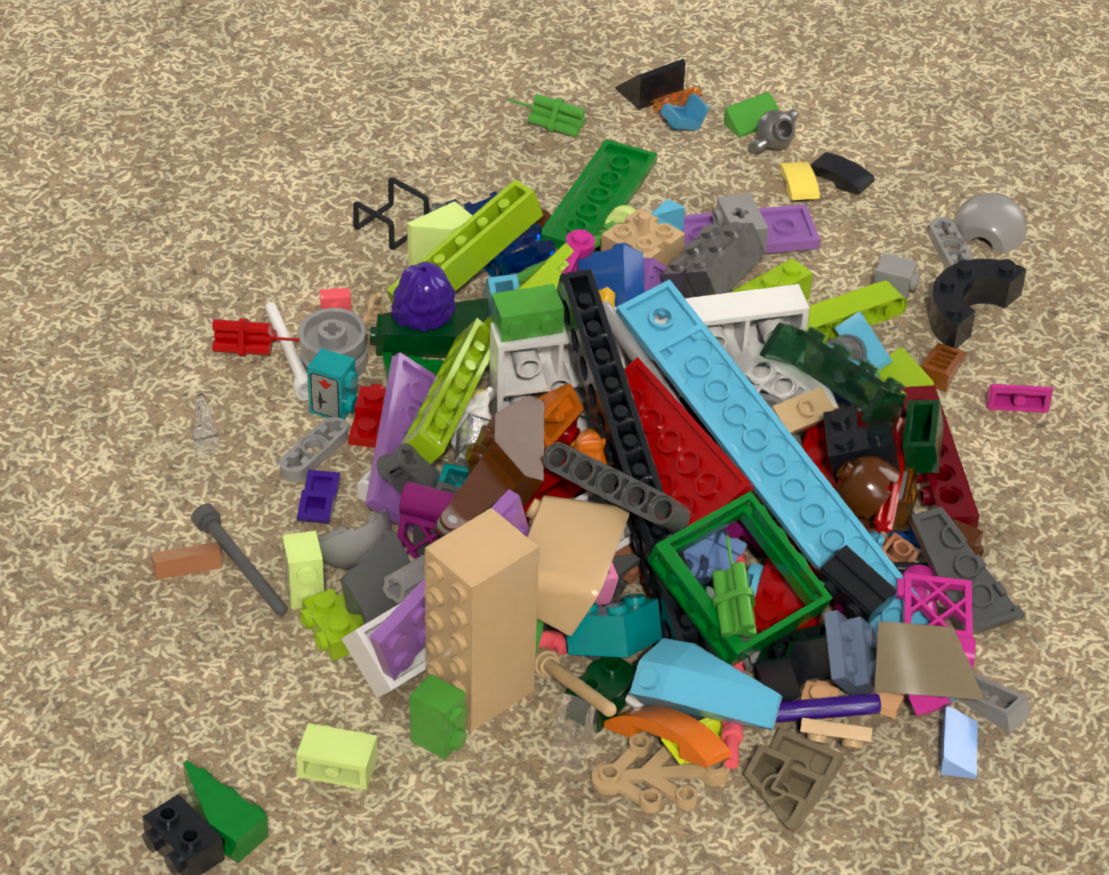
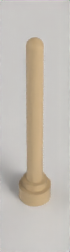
M538 647L535 655V672L542 677L553 676L605 716L611 717L616 713L615 704L562 667L559 657L554 651L548 647Z

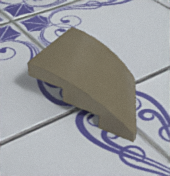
M878 622L874 692L983 700L984 695L971 669L970 662L964 653L955 628L911 623Z
M780 728L770 747L762 744L759 745L744 772V776L787 829L794 832L805 821L837 775L844 762V755Z

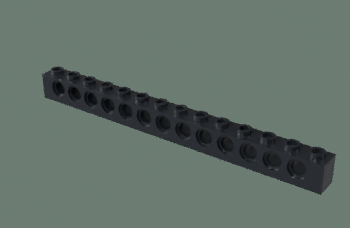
M592 269L560 274L557 292L564 306V324L601 439H606L604 451L609 466L664 493ZM645 495L640 499L639 505L643 503ZM670 510L666 513L665 518L670 516ZM630 512L627 524L637 556L640 558V565L651 599H658L663 638L694 643L717 657L715 651L647 561L655 544L675 533L669 532ZM679 553V557L688 567L684 553Z

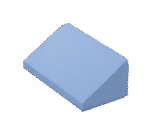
M945 706L942 720L940 775L976 779L978 722L948 706Z

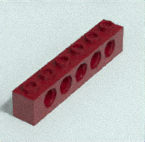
M935 385L898 387L897 399L892 401V416L894 419L898 417L905 419L908 400H940ZM941 405L944 431L939 473H912L913 481L915 484L919 483L920 503L922 506L927 507V511L942 506L952 520L954 518L977 528L980 515Z

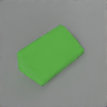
M765 92L726 107L724 125L741 138L757 131L758 122L764 113L771 110H779L772 95L769 92Z

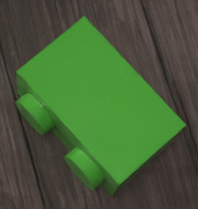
M554 284L492 293L491 319L501 343L563 333L564 306Z
M430 674L410 695V741L444 760L454 750L459 751L467 739V733L465 732V718L467 716L466 692Z

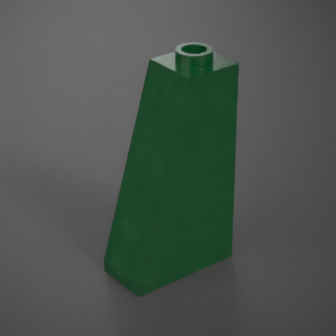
M481 298L455 302L456 310L451 317V321L444 323L442 327L435 330L429 329L426 332L411 330L408 326H399L398 322L391 316V312L378 314L376 327L371 326L370 345H376V356H382V352H391L394 357L400 352L407 357L411 355L422 358H446L454 340L476 318L482 322L488 318V299Z

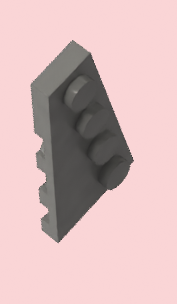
M942 506L911 516L909 523L933 576L972 581L973 635L1023 619L1025 616L1023 610L1019 605H1014L1007 596L1008 591L1000 581L996 582L986 569L987 564L979 554L976 556L968 546L966 537ZM947 590L944 592L955 605L963 599V591ZM952 615L957 630H963V624Z

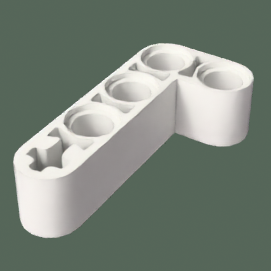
M762 343L750 344L733 359L758 392L763 389L769 394L786 401L822 387L833 407L839 409L833 392Z

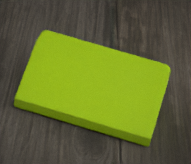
M903 347L889 355L893 361L892 363L876 372V375L896 397L898 387L934 385L933 380Z

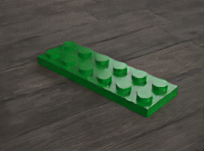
M605 139L539 232L538 243L559 249L565 244L567 234L578 229L585 230L596 236L600 227L605 225L608 215L616 207L630 203L657 163V153Z

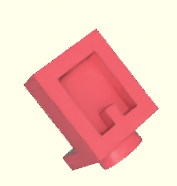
M349 288L319 290L321 309L341 308L351 311Z

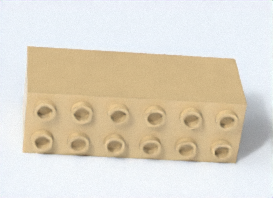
M492 508L425 547L424 619L426 678L432 674L466 692L467 716L465 718V727L470 732L532 693L535 684L539 547Z

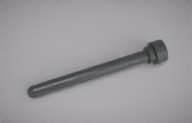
M209 503L197 507L191 516L193 524L199 531L210 533L276 615H285L288 610L286 604L222 528L219 512Z

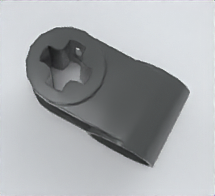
M407 443L399 445L394 453L379 457L376 464L379 475L400 494H402L407 482L435 488L440 477L438 470L429 464L413 446Z

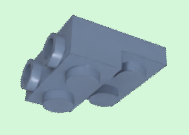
M838 610L824 612L832 680L850 695L875 693L876 660L874 657V647H877V635L874 627L870 626L862 617L847 619Z

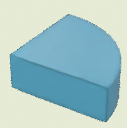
M752 563L747 573L749 586L753 589L754 596H756L764 565Z

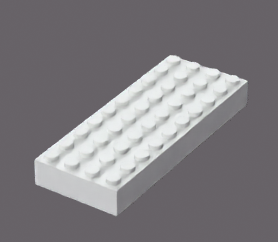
M799 284L685 298L732 359L750 344L762 343L802 370L810 308ZM658 315L655 316L656 323L666 324L668 320L666 317L660 318ZM490 323L489 387H492L495 391L494 398L489 403L491 417L525 396L536 399L565 384H571L585 408L578 416L577 428L586 430L597 427L565 324L563 333L501 343L494 324ZM615 339L625 369L632 361ZM653 360L652 363L679 399L681 394ZM763 389L759 392V393L769 394L768 392H766V391L763 390Z

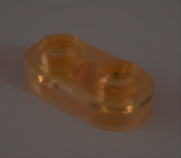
M700 85L654 99L651 101L654 112L661 111L664 104H683L685 107L691 94H697L699 97H702L703 93Z

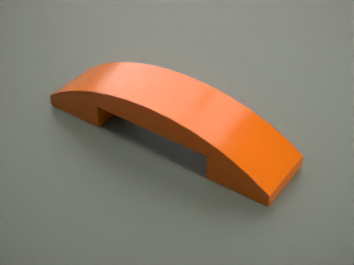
M654 705L641 706L604 721L605 729L628 738L634 734L646 731L679 744V758L704 768L731 757L730 749L713 731L693 717L672 708Z

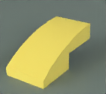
M808 162L780 163V173L786 181V193L791 200L820 199L817 180Z

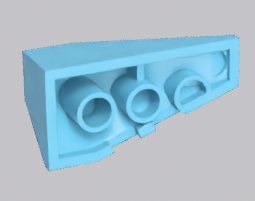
M662 638L639 660L630 694L645 706H663L685 714L773 730L782 700V696L696 644Z

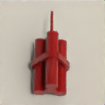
M240 318L239 321L214 319L212 323V329L215 331V340L212 345L213 352L238 353L240 357H246L247 354L270 356L273 341H299V338L277 337V331L272 329L271 323L250 322L248 318Z

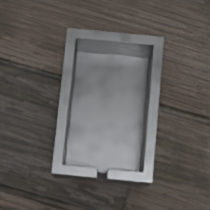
M732 222L728 225L719 226L709 224L700 230V234L693 241L685 245V250L669 262V266L660 276L663 282L670 279L684 298L729 293L766 254V251L753 222L741 224L739 222Z

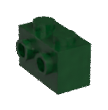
M603 656L599 661H593L586 673L579 679L614 703L617 709L616 713L611 717L605 716L569 688H566L564 693L566 698L565 713L599 733L604 728V721L617 716L627 706L625 698L631 690L637 668L620 657Z

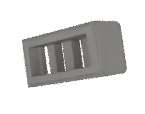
M974 674L984 695L983 700L958 699L1009 734L1031 715L1029 697L977 674ZM986 696H991L987 701L984 700Z

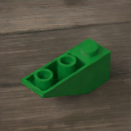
M186 760L183 763L185 784L197 813L223 838L224 854L236 863H239L268 838L266 813L260 806L250 804L240 797L232 787L224 786L215 780L206 769L198 768Z

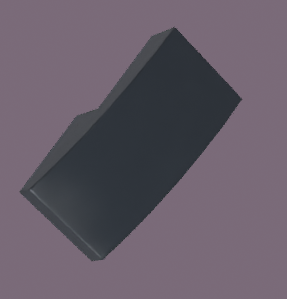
M825 152L810 164L814 175L835 179L836 188L843 191L860 194L875 181L874 175L868 170L836 154Z

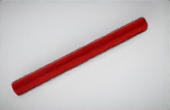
M898 417L894 423L893 435L898 450L900 473L897 484L892 481L890 482L887 490L891 494L875 514V530L878 533L882 531L889 533L893 529L905 468L903 439L906 418Z

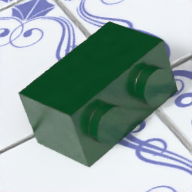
M908 400L903 452L906 470L910 473H939L944 431L940 400Z

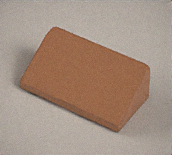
M216 542L150 553L156 580L222 568L221 551Z

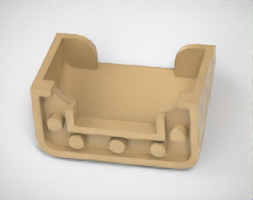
M543 495L540 500L533 499L525 516L530 518L528 525L531 526L527 537L539 547L537 619L572 636L603 587L629 518V511L618 505Z

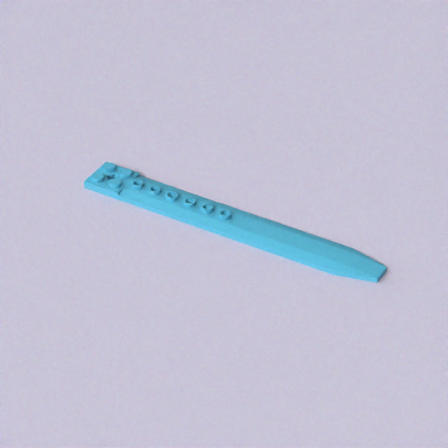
M669 279L617 306V314L649 358L657 363L731 461L755 486L754 491L815 570L819 572L820 568L828 560L833 558L840 549L847 545L896 589L897 578L903 579L902 574ZM658 315L660 318L666 317L668 320L666 324L661 325L655 322V316ZM911 587V591L917 595V593ZM895 594L892 603L869 624L874 627L877 638L879 621L902 623L903 599H896ZM920 610L911 616V624L928 625L931 622Z

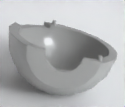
M993 192L975 195L960 207L954 219V223L965 241L971 242L973 238L982 237L991 243L992 250L1001 253H1007L1019 248L1026 239L1027 221L1023 211L1013 199L1004 194Z
M387 508L368 515V524L356 530H353V528L347 529L345 526L335 530L333 527L331 528L332 532L319 538L323 562L331 567L342 569L356 567L364 553L371 551L383 538L382 534L390 530L391 521Z

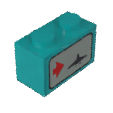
M321 348L307 366L309 412L325 418L339 417L345 420L350 413H355V404L358 398L356 395L358 373L355 369V358Z

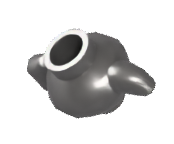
M791 109L784 113L779 110H771L764 113L757 125L758 138L749 143L748 151L750 153H760L766 147L775 151L789 147L795 134L794 124L799 116L798 111Z

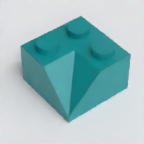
M629 594L624 596L623 601L608 604L606 607L597 606V602H594L572 636L566 634L568 654L628 658L661 640L662 631L658 599H646L644 594Z

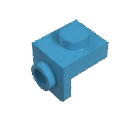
M691 94L685 107L664 104L660 114L668 121L667 124L675 130L688 129L696 131L700 129L709 111V106L697 94Z

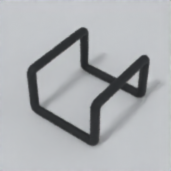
M394 177L388 179V203L377 211L361 202L355 201L353 203L354 229H361L375 218L383 221L389 227V248L391 250L396 249L408 240L407 233L395 242L394 222L382 215L394 204V184L424 201V215L429 213L428 196ZM359 209L370 214V216L362 220L360 223Z

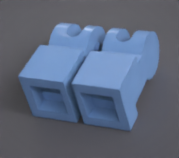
M723 530L714 533L683 552L689 570L701 586H709L714 589L712 572L730 568L725 537L728 535ZM729 537L734 564L738 556L743 555L747 543L738 538Z

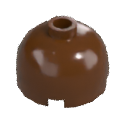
M871 455L859 457L852 463L849 461L844 462L838 469L836 477L839 479L835 490L861 522V516L867 520L885 503L891 494L887 487L891 481L897 484L900 472L880 457Z

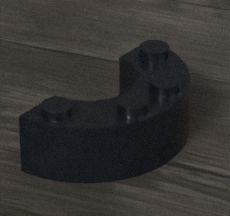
M1009 259L960 260L945 269L936 278L932 291L929 324L934 335L944 345L957 349L972 334L975 310L970 306L984 303L997 305L1002 308L1008 307L1022 295L1027 269L1016 265Z

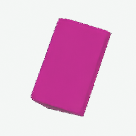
M990 384L986 392L987 408L989 410L1047 413L1050 408L1053 387Z

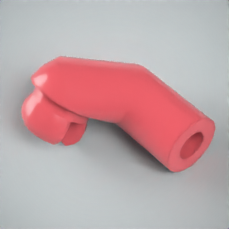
M543 630L538 647H548L552 651H557L559 655H565L568 653L566 634L561 631Z

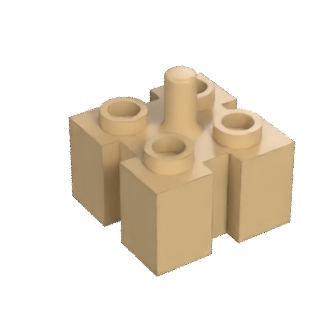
M639 208L625 218V224H616L602 234L601 251L612 249L615 244L625 243L629 244L631 248L643 252V257L653 258L668 267L669 262L684 251L685 233L668 223L658 224V217Z

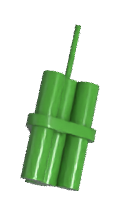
M536 94L533 106L507 98V101L532 108L528 122L547 128V131L551 133L557 131L577 138L580 129L584 128L587 122V118L584 117L586 109L565 103L562 98L553 99Z
M725 536L730 568L712 572L715 597L712 599L713 607L718 612L722 637H731L736 634L743 635L745 638H751L757 635L753 607L756 605L754 592L749 586L745 563L737 562L733 564L729 536Z

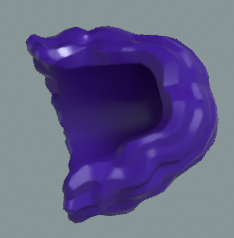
M428 261L411 265L403 271L399 285L394 290V302L391 305L392 312L390 314L398 322L399 326H408L411 330H420L422 332H426L429 329L435 330L442 327L444 323L450 322L452 315L455 313V289L440 266Z

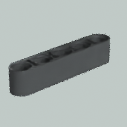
M553 443L544 452L543 463L553 473L669 532H679L686 528L689 523L690 512L681 502L564 443ZM567 457L566 462L562 465L563 460ZM593 469L592 474L587 478L588 473ZM619 482L617 489L613 492L614 486ZM645 495L643 503L639 505L640 499ZM672 508L670 516L665 518L666 513Z

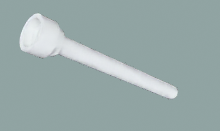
M273 302L267 303L265 311L273 329L277 331V337L291 338L276 304ZM279 340L295 376L293 389L296 396L302 401L309 400L307 372L293 341Z

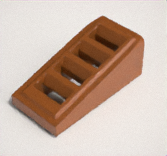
M938 343L920 367L933 380L936 389L946 392L963 363L967 352Z

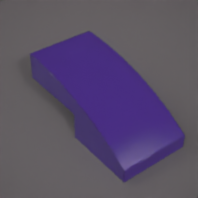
M308 470L305 489L301 492L297 521L330 524L341 481L340 472Z

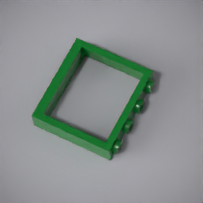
M751 491L655 544L647 559L648 563L718 657L731 666H735L822 614L833 599L824 587L826 584L816 577L809 568L806 558L796 551L788 540L786 532L776 525L768 514L765 505H761ZM739 519L806 605L745 643L736 634L731 637L721 636L718 612L713 607L712 599L678 555Z

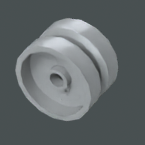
M326 308L311 313L302 321L298 334L301 361L306 372L307 366L321 348L355 358V369L358 377L365 372L368 364L367 335L365 323L358 314L347 309Z

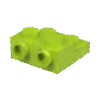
M333 588L302 599V610L299 611L300 621L306 630L311 628L318 650L320 652L326 651L332 661L349 655L350 653L341 638L364 625L362 615L349 613L346 609L343 594L337 596Z

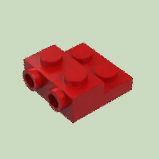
M383 385L361 386L355 404V417L348 436L349 445L376 447L386 388Z

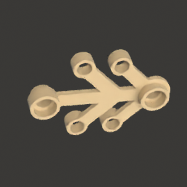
M638 733L630 737L629 748L614 763L598 765L593 770L591 777L593 786L601 794L615 795L620 793L638 804L642 811L656 813L661 808V794L674 801L679 809L691 810L696 806V789L688 785L678 787L669 782L670 780L701 778L707 785L716 787L724 785L728 781L730 769L725 767V759L707 768L696 764L665 766L674 757L665 745L642 768L629 769L638 758H643L650 752L649 737ZM641 744L643 745V747H637L635 745ZM644 783L651 788L642 791L633 784ZM687 796V797H690L691 799H683V798H681V797ZM652 799V800H654L655 802H652V803H651V802H647L646 800Z

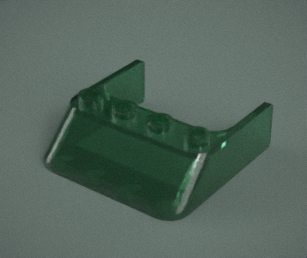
M783 322L777 324L762 348L760 356L765 359L794 365L865 411L860 419L863 423L873 425L890 421L891 427L895 428L899 422L907 396L902 391L905 387L904 384L891 376H888L887 379L882 378L876 374L878 371L876 366L864 359L860 363L850 357L852 354L851 350L837 342L834 346L824 340L827 335L813 326L806 330Z

